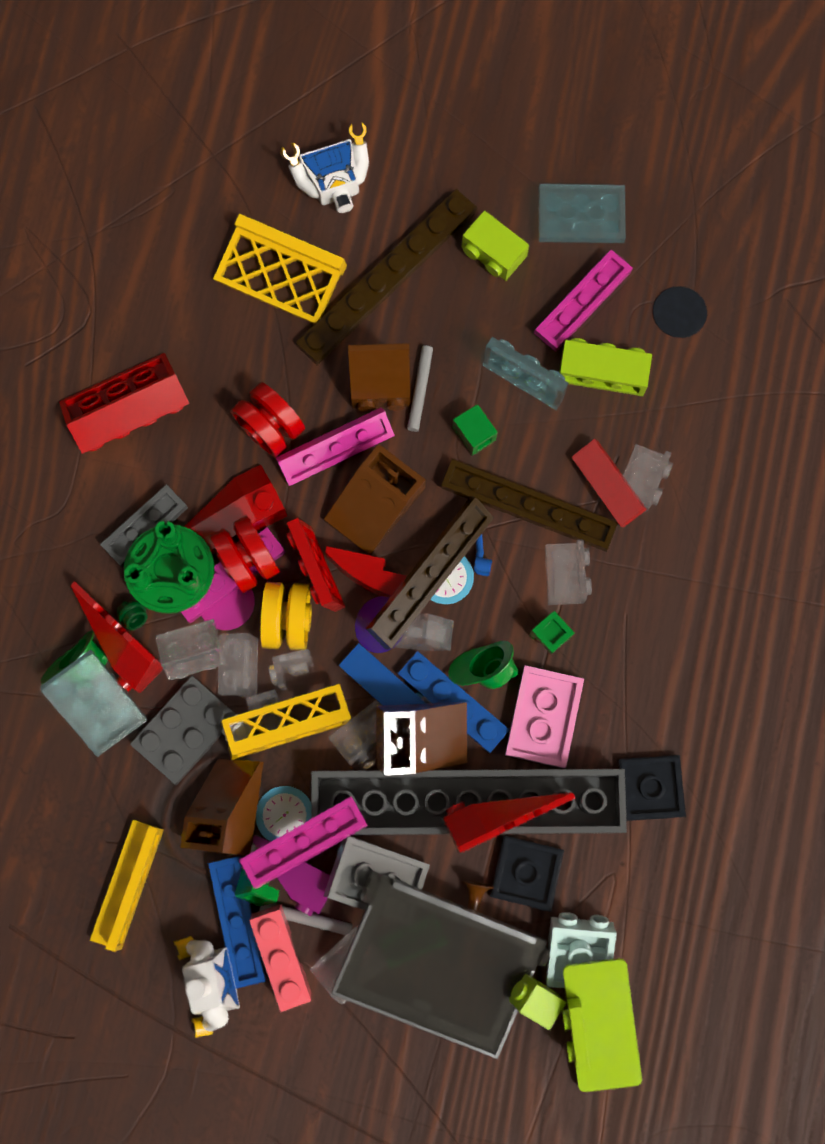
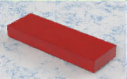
M593 439L572 456V459L621 527H625L647 510L598 440Z

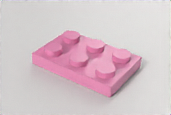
M524 666L505 756L566 769L584 679Z

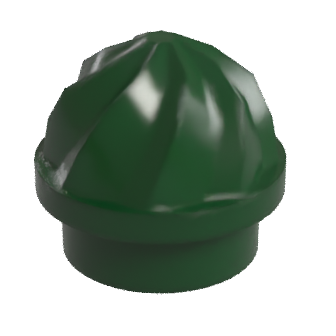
M129 599L128 601H123L117 607L118 622L128 630H136L147 621L146 607L138 601Z

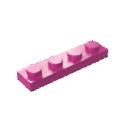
M610 250L535 329L534 334L556 352L565 343V340L572 336L631 273L633 267L614 251Z
M381 407L276 457V460L286 482L291 486L395 435L387 415Z
M268 528L259 533L274 561L286 553ZM221 562L215 565L214 578L204 598L195 606L181 612L190 624L239 588L234 579L229 577ZM255 565L251 567L254 575L259 573Z
M351 796L240 859V862L254 889H257L368 825Z

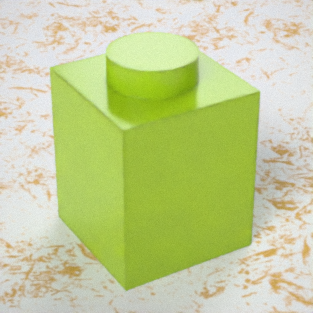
M526 973L522 980L514 986L512 996L509 999V1002L521 1014L550 1030L567 1003L554 990Z

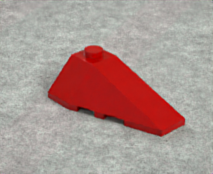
M259 465L230 481L184 527L200 535L213 554L217 550L210 539V535L223 528L229 531L235 542L240 541L233 528V522L246 514L257 532L286 518L287 514L263 467Z
M74 581L70 586L110 665L119 675L116 681L128 692L133 688L138 693H141L165 666Z
M572 792L477 803L467 807L461 802L446 809L448 816L444 817L443 821L459 854L575 799V796Z

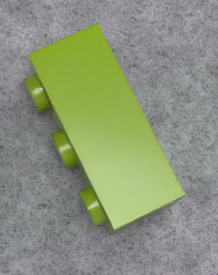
M579 338L565 340L557 382L643 396L648 387L652 354L645 353L640 348H629L628 350L616 348L615 345L610 343H602L600 345L589 344L586 340Z

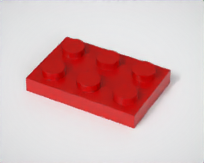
M299 518L287 522L290 532L287 533L288 540L293 549L298 548L302 558L298 560L304 576H309L313 587L310 588V592L316 604L321 603L324 608L334 612L345 608L346 606L313 528Z

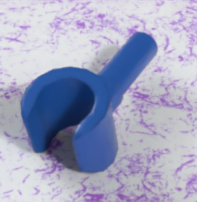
M481 534L476 540L474 572L478 575L489 576L492 559L483 558L484 549Z

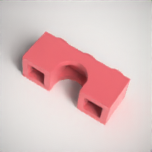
M282 904L251 914L249 921L280 1012L310 1002L312 992L302 963L297 958Z

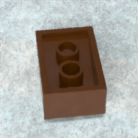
M409 343L348 345L352 408L369 412L379 407H387L391 411H399L409 407Z

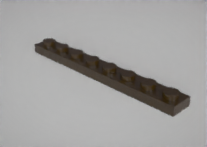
M456 189L296 342L297 347L318 365L477 212V207Z

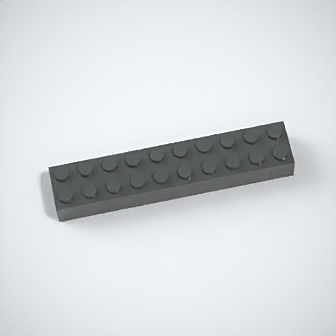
M625 769L430 770L398 775H384L381 771H312L311 819L352 796L368 825L352 835H450L443 818L448 816L446 809L463 802L465 807L477 803L573 792L575 799L501 834L627 833Z

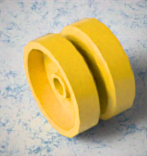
M266 582L261 611L262 648L279 649L283 642L284 631H286V642L289 649L306 651L312 616L309 584L294 583L289 590L288 602H286V589L283 583Z

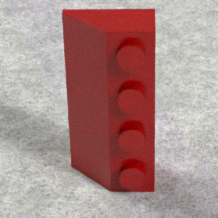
M165 353L59 401L65 423L82 454L87 451H96L104 443L115 438H124L132 430L141 426L152 425L158 418L168 413H177L185 405L190 404Z

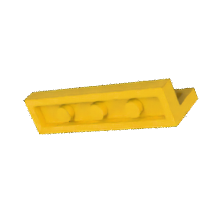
M337 684L223 719L221 723L228 742L231 760L346 725L351 720L341 686ZM335 693L340 709L327 712L319 708L318 705L322 697ZM317 699L315 705L312 704V703H310V702H308V701ZM298 704L312 709L308 718L300 722L288 716L293 706ZM288 708L285 714L278 711ZM315 711L322 714L312 718ZM269 713L283 718L278 728L271 731L259 725L263 716ZM258 717L256 723L249 720ZM286 720L292 723L283 727ZM243 722L253 727L248 738L234 741L230 725ZM256 729L262 732L261 734L253 736Z
M137 820L132 821L90 941L105 945V949L114 952L122 950L164 829Z

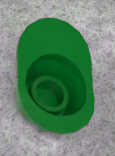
M93 630L86 633L75 646L53 662L43 674L40 680L41 684H49L60 676L74 682H85L91 680L108 662V659L100 647L92 640L94 637Z
M501 640L464 652L450 665L448 671L449 679L454 684L460 686L479 683L488 689L500 688L511 678L518 675V669L512 659L514 653L513 645L508 641Z

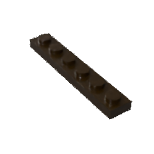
M454 459L451 460L441 485V489L467 499L476 497L485 506L605 552L609 549L618 525L616 521Z
M476 497L469 498L365 628L384 649H392L494 519Z

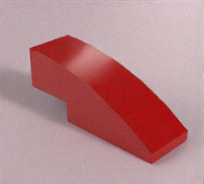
M326 546L325 553L327 559L340 572L354 583L380 597L390 598L407 577V575L385 571L386 560L384 558Z

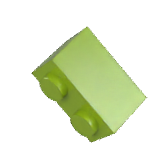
M485 210L463 234L462 248L465 254L473 260L478 259L485 265L490 274L495 277L500 276L505 281L528 254L529 244Z

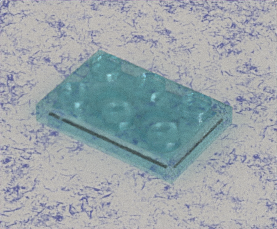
M539 185V242H625V185Z
M492 337L486 345L483 362L485 368L557 411L563 402L569 384L565 381V377L555 370L548 371L543 368L537 359L527 354L524 356L515 351L514 346L506 340H497Z
M89 650L40 686L41 692L97 757L147 721L143 712L92 650Z

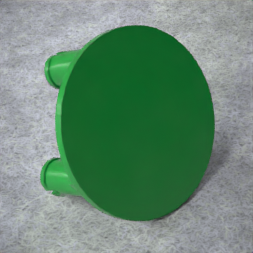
M160 521L156 527L140 535L128 550L124 563V578L132 596L147 609L165 614L185 611L200 602L210 589L215 572L213 555L204 539L193 530L173 525L169 521L167 523Z

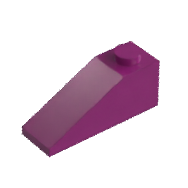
M258 835L253 837V843L257 849L270 843ZM303 862L277 877L290 898L297 902L296 909L309 916H312L313 912L318 914L322 912L329 899L324 897L330 878L329 874L307 862Z

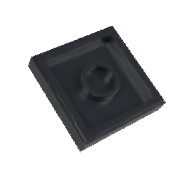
M680 755L618 760V769H625L626 821L686 817Z
M503 836L492 885L494 888L491 889L490 897L551 912L564 850Z

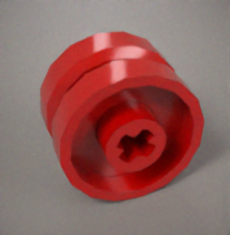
M259 382L249 392L253 404L240 400L230 412L244 432L272 457H277L286 448L283 436L295 439L305 430V425L276 391L267 384Z
M247 514L233 522V528L240 541L235 542L229 531L223 528L210 535L221 564L229 577L234 579L243 594L257 586V579L251 570V567L254 565L260 575L267 580L280 573L273 557Z

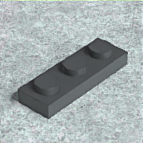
M166 484L100 545L123 568L128 550L140 535L156 527L160 521L172 523L188 507Z

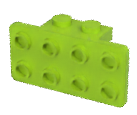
M616 958L564 966L563 977L568 1010H562L565 1030H571L572 1041L566 1042L569 1062L575 1061L580 1091L591 1092L640 1085L642 1076L628 970L625 960Z

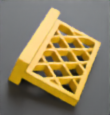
M239 213L235 222L236 229L213 279L232 289L316 324L322 318L340 275L343 276L347 267L344 258ZM240 237L250 240L254 250L239 256L236 246ZM256 243L262 245L263 247L258 248ZM268 250L276 251L280 262L265 267L260 254ZM282 254L290 258L284 260ZM257 255L262 269L246 275L241 261ZM295 261L303 263L306 273L290 278L286 265ZM238 263L243 276L232 281L224 278L223 275L227 267ZM308 266H311V267H313V268H315V269L309 271ZM283 267L287 280L272 286L267 272ZM321 272L331 275L328 286L317 290L312 276ZM264 274L268 288L258 292L252 290L248 280ZM309 278L313 292L298 297L293 283ZM245 281L247 287H245V286H243V285H241V284H239V283H242V282ZM290 285L295 299L285 303L278 301L274 291ZM271 292V295H272L273 298H270V297L266 296L265 294H268V293ZM324 293L322 299L320 300L319 294ZM316 296L319 306L315 315L312 316L303 312L300 302ZM297 304L298 309L293 308L291 306Z

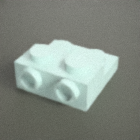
M568 912L560 913L558 918L551 917L546 986L565 988L563 968L568 964L613 959L616 941L614 922H609L607 917L601 915H593L590 917V920L577 919L578 917L575 914Z

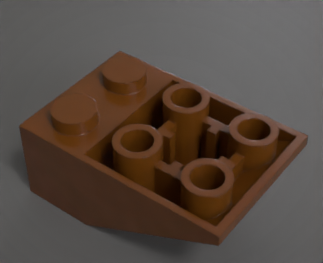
M378 444L356 471L324 518V521L371 556L425 490L426 479Z
M467 702L376 706V767L384 775L414 774L467 763Z
M218 759L185 815L180 848L242 856L251 854L264 762Z

